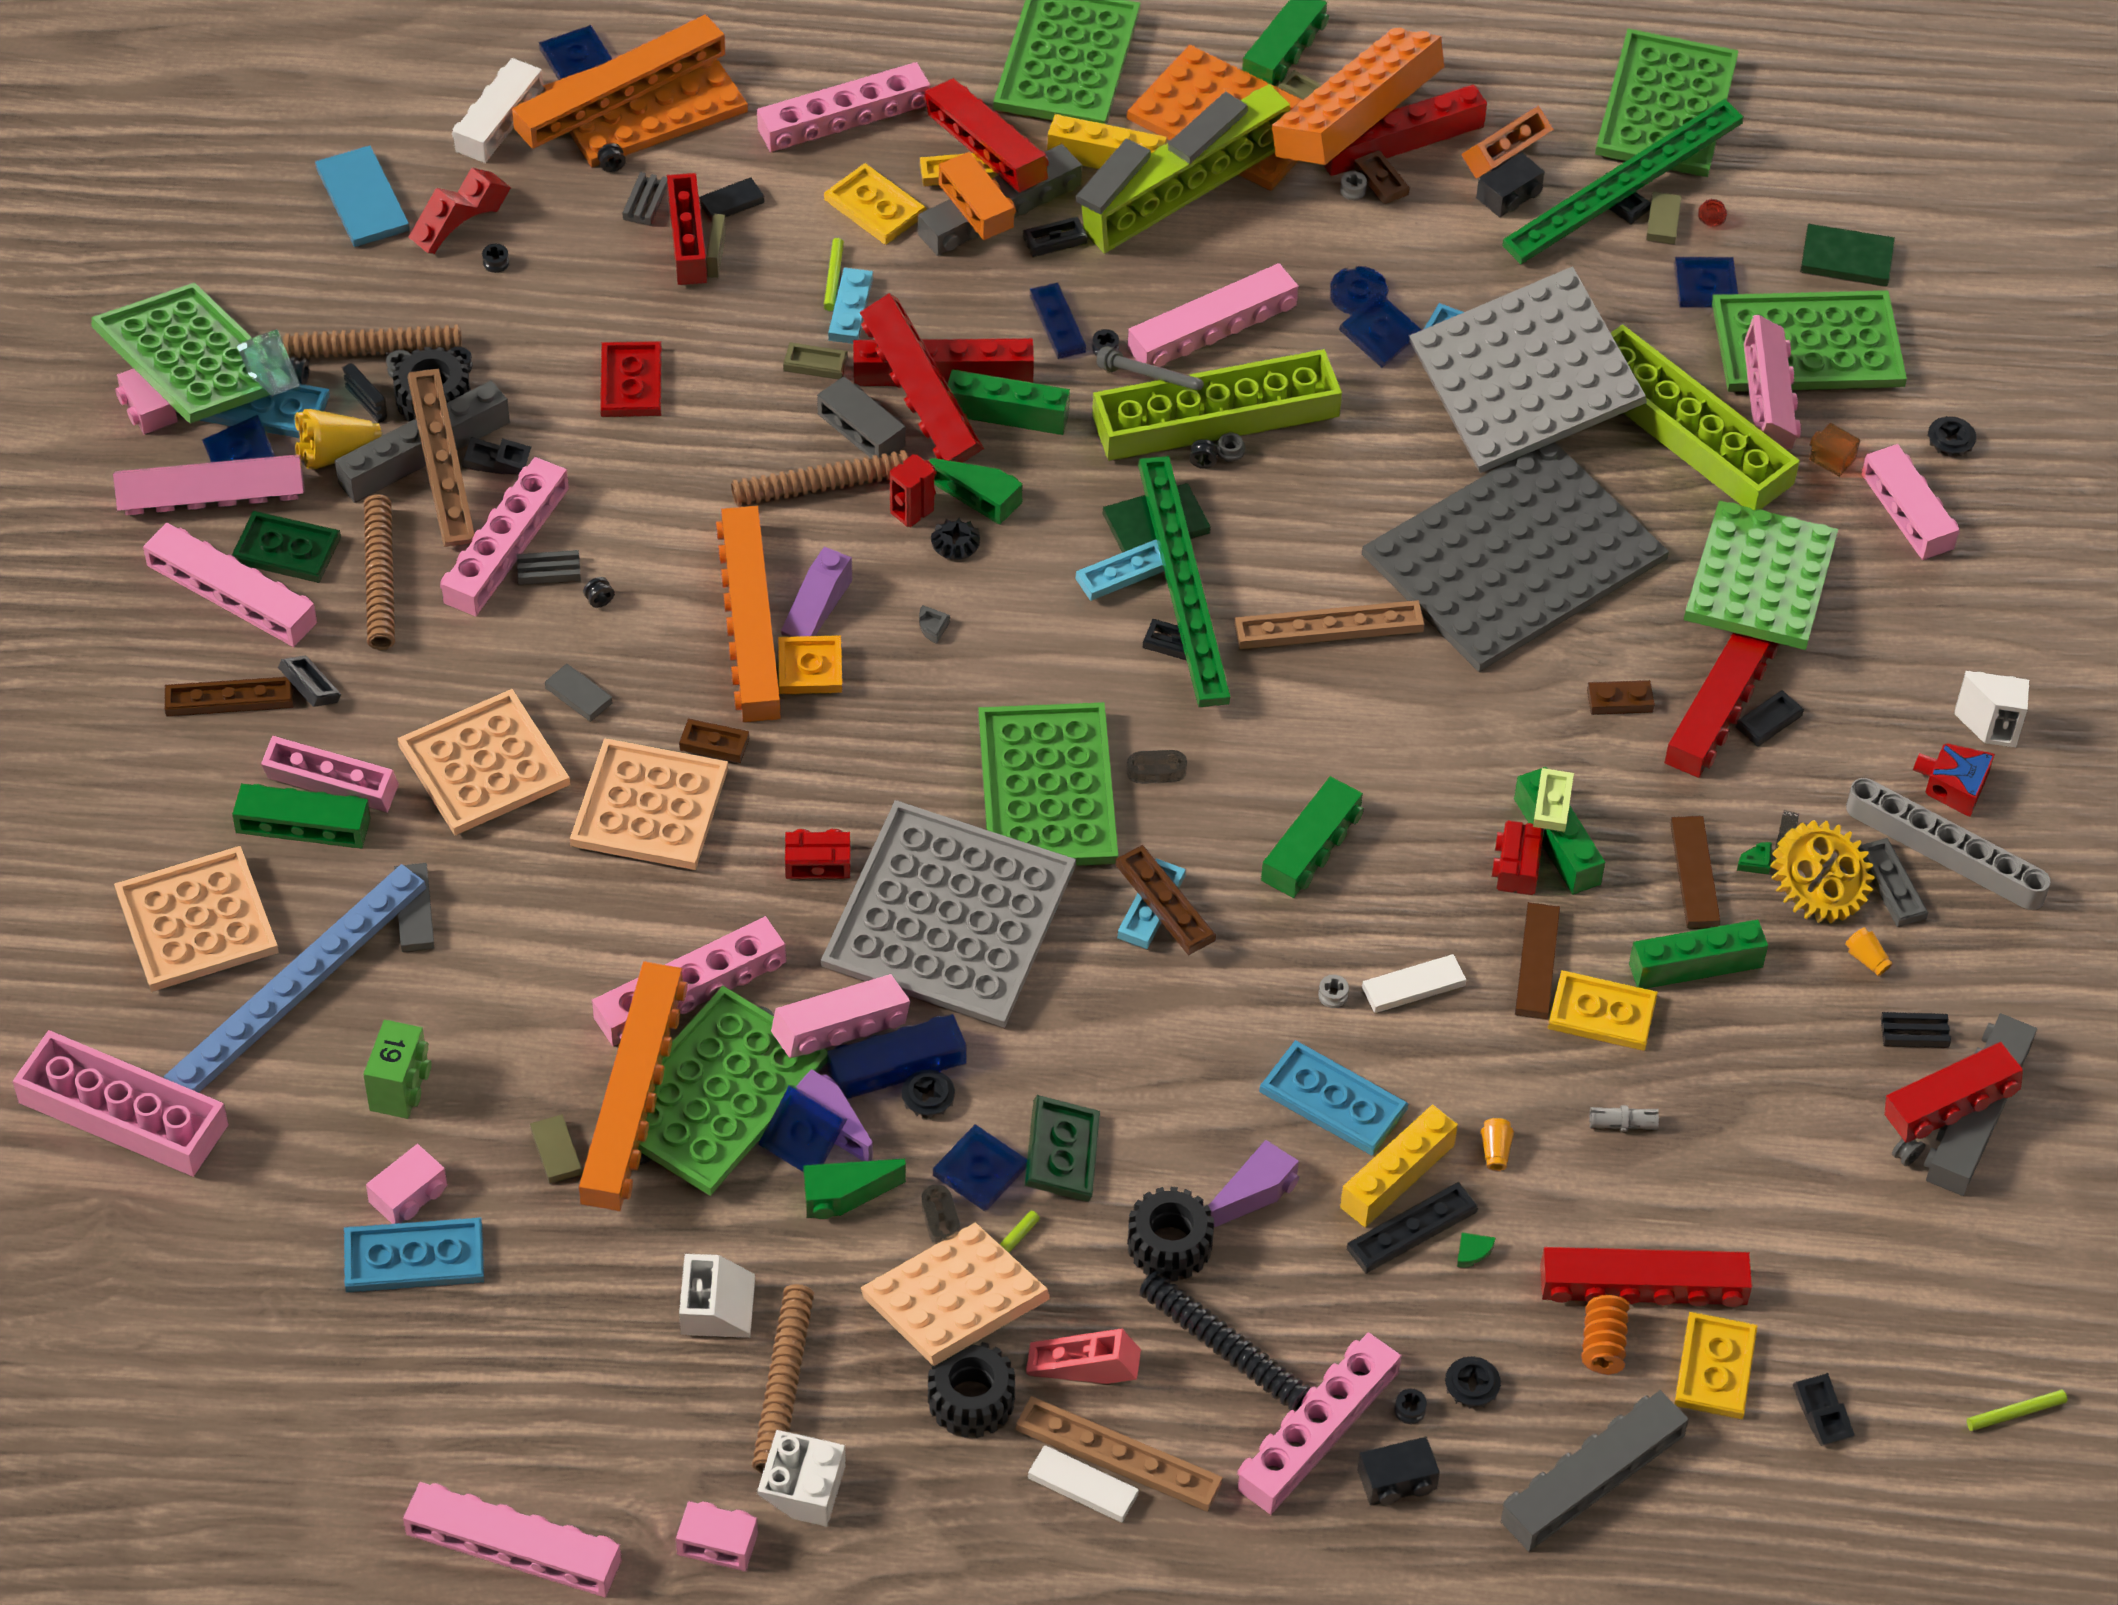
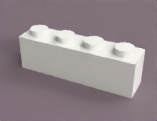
M511 58L507 65L499 70L497 77L491 85L485 87L479 100L470 106L468 113L462 121L454 126L452 137L454 138L455 152L486 163L514 128L512 108L540 95L544 90L542 69Z

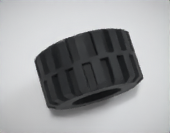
M425 347L423 351L418 349L412 351L411 356L405 355L402 358V362L397 363L395 366L396 371L393 372L396 406H398L399 413L404 415L408 422L416 419L407 378L409 372L439 369L446 403L471 391L467 364H464V360L460 356L456 357L455 352L451 350L445 352L444 348L437 347L436 350L431 349V347Z
M1161 1187L1156 1189V1194L1151 1192L1144 1194L1143 1201L1137 1200L1134 1204V1211H1131L1129 1215L1128 1252L1130 1257H1134L1133 1263L1136 1267L1143 1266V1273L1146 1275L1159 1271L1162 1274V1278L1171 1277V1281H1178L1179 1276L1182 1275L1185 1279L1192 1277L1193 1270L1200 1272L1203 1269L1204 1262L1208 1263L1213 1246L1214 1217H1211L1210 1207L1208 1205L1203 1206V1199L1199 1195L1194 1198L1192 1197V1191L1185 1189L1184 1192H1179L1178 1187H1170V1191H1164V1188ZM1173 1227L1182 1230L1187 1236L1180 1240L1170 1241L1158 1237L1154 1232L1161 1228Z
M982 1342L980 1346L973 1343L935 1366L932 1365V1369L928 1373V1404L931 1415L936 1416V1423L940 1427L947 1425V1432L953 1435L956 1431L961 1432V1437L969 1438V1433H975L976 1438L983 1437L984 1431L988 1430L992 1434L997 1431L998 1424L1004 1426L1008 1421V1415H1012L1015 1402L1014 1368H1011L1009 1358L1007 1356L1002 1357V1351L997 1347L991 1350L989 1349V1343ZM975 1381L984 1384L990 1390L977 1397H966L957 1393L954 1388L961 1383Z

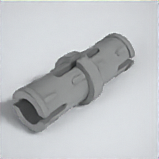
M1621 1105L1620 1108L1590 1107V1129L1612 1128L1620 1129V1132H1628V1129L1658 1130L1659 1111L1658 1109L1628 1108V1105Z

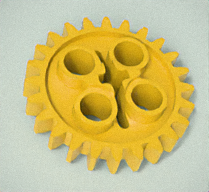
M1813 820L1807 826L1801 823L1795 829L1792 828L1777 843L1779 847L1772 853L1777 859L1770 864V867L1779 871L1772 876V880L1781 881V885L1776 891H1785L1787 893L1783 902L1793 901L1795 903L1793 912H1797L1800 908L1804 909L1805 919L1815 914L1817 923H1820L1825 917H1827L1829 923H1833L1838 917L1843 921L1850 914L1854 915L1868 901L1866 896L1873 889L1867 884L1874 880V876L1866 872L1873 867V864L1864 862L1863 859L1869 853L1868 851L1859 852L1857 848L1862 842L1859 840L1852 843L1850 841L1851 831L1843 836L1840 834L1841 826L1839 824L1830 830L1828 821L1818 826L1817 822ZM1813 846L1817 847L1821 854L1817 853ZM1835 851L1837 853L1836 858L1824 871L1822 879L1815 884L1812 892H1809V885L1822 871L1823 865ZM1839 866H1842L1847 874L1843 873ZM1797 869L1801 870L1806 878L1801 876ZM1823 889H1826L1831 894V897L1827 896Z

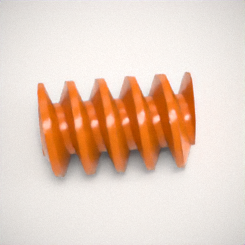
M1601 1295L1588 1301L1585 1307L1586 1317L1584 1319L1585 1328L1583 1331L1584 1340L1581 1358L1583 1364L1594 1372L1610 1375L1622 1371L1625 1367V1362L1623 1361L1626 1357V1350L1624 1348L1627 1345L1625 1336L1628 1333L1626 1324L1629 1321L1627 1312L1630 1309L1629 1302L1626 1299L1614 1295Z

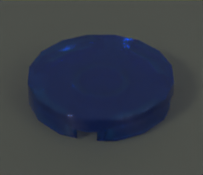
M1356 266L1355 269L1348 270V267L1341 269L1333 276L1330 283V299L1335 307L1353 316H1367L1377 313L1385 306L1388 299L1389 290L1384 276L1375 269L1365 266Z

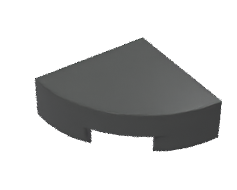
M922 605L919 612L920 629L927 639L937 644L950 623V615Z

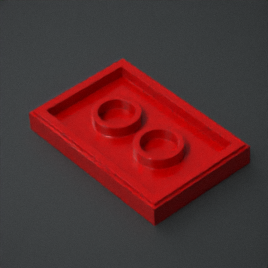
M661 341L602 342L601 417L661 416Z

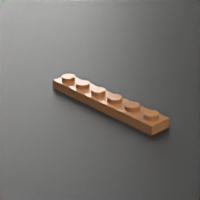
M439 369L409 372L407 378L444 547L470 544L475 533Z
M1419 600L1235 617L1234 624L1239 649L1419 633L1424 631V621Z
M1032 1396L1016 1423V1431L1206 1512L1209 1511L1222 1485V1476Z

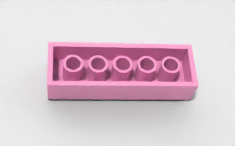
M50 1030L45 1034L13 1080L20 1104L193 1177L228 1126L224 1103Z

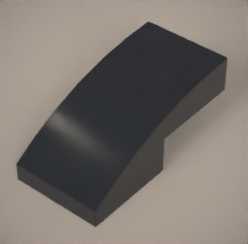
M471 437L462 467L496 474H520L522 468L527 464L531 446L502 438L501 444L497 445Z
M1828 1373L1800 1380L1793 1384L1802 1411L1821 1446L1855 1436L1844 1403L1839 1404Z

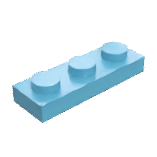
M852 268L843 269L828 332V341L853 344V340H859L862 328L861 323L863 322L859 312L867 307L873 281V271Z
M1157 540L1076 571L1075 579L1089 600L1092 601L1164 572Z
M1155 859L1174 884L1180 888L1185 878L1186 869ZM1138 893L1118 929L1117 938L1148 949L1161 921Z

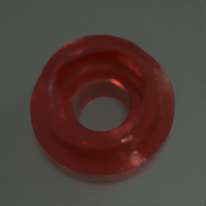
M1709 199L1699 207L1698 218L1708 226H1719L1726 221L1727 210L1721 201Z

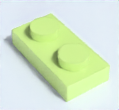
M1542 768L1533 827L1565 832L1574 773Z

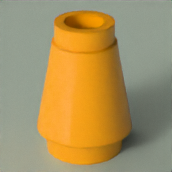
M1865 927L1855 932L1845 943L1849 948L1848 953L1877 976L1885 973L1893 965L1874 932H1869Z
M1488 1119L1484 1122V1127L1481 1129L1485 1159L1489 1170L1502 1171L1507 1168L1514 1130L1511 1128V1122L1506 1119Z

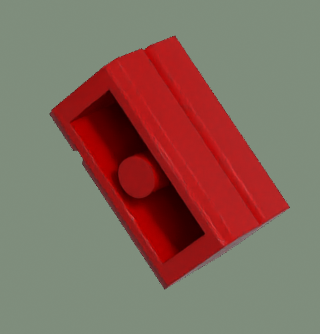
M915 454L905 459L903 464H898L890 470V513L906 527L914 526L921 521V517L925 518L934 511V496L936 495L934 488L936 470L929 461H924Z
M1508 820L1505 822L1504 833L1497 832L1495 851L1501 852L1500 858H1494L1492 877L1498 878L1496 888L1498 891L1511 893L1517 891L1518 894L1525 895L1535 894L1544 828L1533 827L1531 823L1524 825L1523 822Z
M797 829L794 832H785L786 879L850 878V832H843L839 829H829L826 832H810L807 829Z

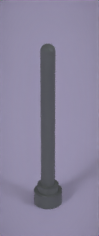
M1105 346L1097 354L1098 367L1109 372H1114L1121 368L1197 391L1201 390L1204 386L1203 381L1199 378L1126 358L1119 349Z

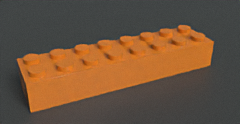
M1404 28L1389 30L1387 34L1375 41L1372 46L1360 53L1357 58L1345 65L1342 70L1330 77L1327 82L1315 89L1312 94L1300 101L1298 105L1288 113H1285L1272 125L1276 157L1326 165L1445 67L1441 36L1432 35L1427 31H1405Z

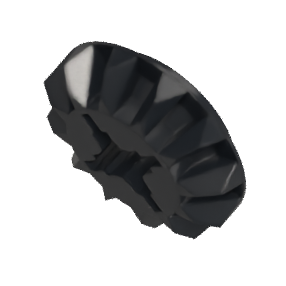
M1953 416L1936 419L1930 425L1927 434L1930 446H1936L1938 453L1948 452L1949 457L1954 453L1962 457L1966 451H1972L1976 442V432L1972 425L1961 418ZM1958 433L1956 439L1946 440V437H1951Z
M946 518L944 524H936L935 531L931 533V543L934 550L945 558L954 560L964 559L973 555L979 548V529L974 528L971 521L965 523L960 518L956 521H950ZM954 534H960L956 544H953L952 537Z
M936 1070L915 1072L905 1080L902 1086V1099L905 1107L914 1111L916 1116L922 1114L927 1115L931 1119L934 1114L941 1113L944 1115L946 1109L949 1106H953L955 1087L951 1079L942 1072ZM934 1086V1097H929L924 1102L923 1093L927 1094Z
M1474 1356L1460 1358L1453 1362L1446 1372L1447 1394H1451L1454 1397L1456 1404L1461 1402L1466 1404L1469 1409L1478 1405L1484 1408L1488 1402L1496 1399L1500 1390L1501 1378L1499 1372L1493 1364L1483 1358ZM1472 1373H1475L1476 1383L1479 1385L1471 1392L1467 1382L1471 1378Z

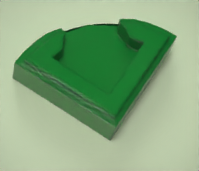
M1772 842L1758 843L1755 847L1743 852L1739 858L1737 871L1769 875Z
M1462 1232L1457 1267L1474 1266V1263L1488 1257L1493 1251L1495 1237Z

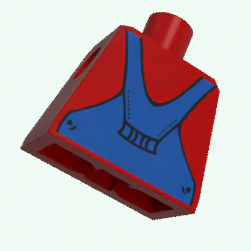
M1947 743L1942 746L1937 759L1919 753L1913 771L1929 776L1925 791L1928 796L1971 817L1990 773L1995 754Z

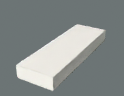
M1454 954L1365 980L1363 981L1362 989L1374 1013H1378L1464 987L1466 985V978Z
M1044 1445L1028 1472V1479L1121 1523L1136 1500L1139 1489L1046 1445Z

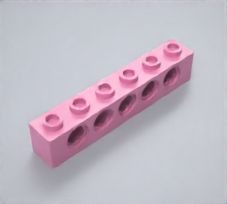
M915 62L757 109L758 131L770 152L785 149L925 107L924 91L930 89V84L918 63Z
M534 457L528 466L522 468L514 486L506 490L502 502L497 509H492L486 524L481 530L478 529L475 532L472 543L466 551H462L459 554L452 570L444 574L440 583L444 604L473 616L478 615L517 561V554L523 553L568 491L567 469Z
M765 916L665 964L682 968L683 981L694 983L688 984L685 1001H679L677 1009L680 1010V1014H686L696 1006L710 1000L722 986L731 990L737 986L748 984L753 978L763 973L777 970L782 964L786 963L785 943ZM638 978L592 1000L594 1019L612 1046L620 1044Z
M1369 1332L1360 1342L1358 1340L1353 1341L1346 1350L1345 1358L1339 1365L1336 1363L1332 1364L1325 1373L1324 1381L1318 1388L1313 1386L1304 1396L1301 1407L1296 1412L1291 1410L1285 1416L1281 1423V1429L1275 1435L1269 1434L1263 1440L1259 1448L1260 1452L1253 1459L1249 1457L1242 1463L1237 1472V1475H1239L1238 1491L1271 1515L1399 1373L1401 1355ZM1359 1371L1365 1373L1366 1375L1358 1376L1355 1375L1353 1372ZM1341 1395L1345 1399H1335L1332 1396ZM1318 1418L1324 1422L1315 1423L1311 1419ZM1298 1442L1303 1446L1294 1447L1291 1446L1289 1443ZM1269 1466H1277V1467L1281 1468V1470H1279V1471H1272V1470L1268 1469L1267 1467H1269Z

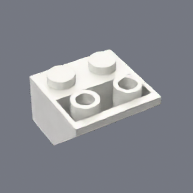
M1966 671L1956 703L1955 715L1984 743L2016 748L2028 709L2029 680L2013 676L2006 677L1983 672Z
M685 1254L679 1311L681 1335L750 1338L755 1274L720 1255Z
M776 1430L757 1491L758 1495L792 1519L827 1527L846 1466L845 1445Z

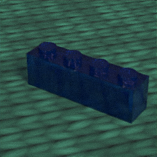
M954 1014L944 1017L937 1016L924 1023L914 1026H903L894 1032L884 1035H873L866 1040L850 1045L843 1044L827 1051L828 1071L846 1099H850L903 1083L910 1075L921 1070H936L940 1072L966 1064L967 1045Z

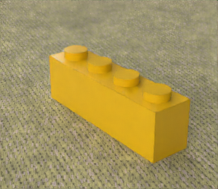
M1055 114L1048 132L1047 151L1063 144L1082 166L1100 169L1126 138L1151 150L1152 153L1160 146L1167 144V137Z
M1432 1104L1343 1186L1340 1208L1366 1228L1454 1147L1458 1124Z

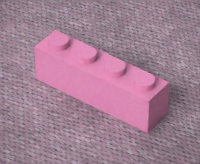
M1898 444L1867 454L1861 475L1920 558L1925 560L1953 550L1959 534L1958 524L1943 508L1940 498L1935 497L1930 490L1925 477L1920 475L1915 469L1909 455L1905 454Z
M272 736L261 763L268 779L314 792H326L340 796H357L368 799L370 808L387 813L399 785L392 769Z
M890 974L776 1008L771 1032L791 1059L801 1055H808L830 1046H838L843 1042L867 1037L889 1028H897L906 1023L910 1000Z

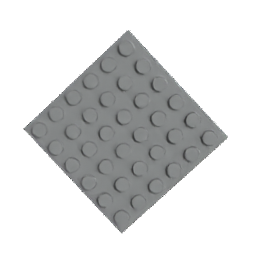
M1573 266L1409 335L1411 345L1479 473H1483L1647 403L1642 388Z
M895 800L822 956L821 966L863 981L891 974L908 996L1005 1028L1076 867V859Z

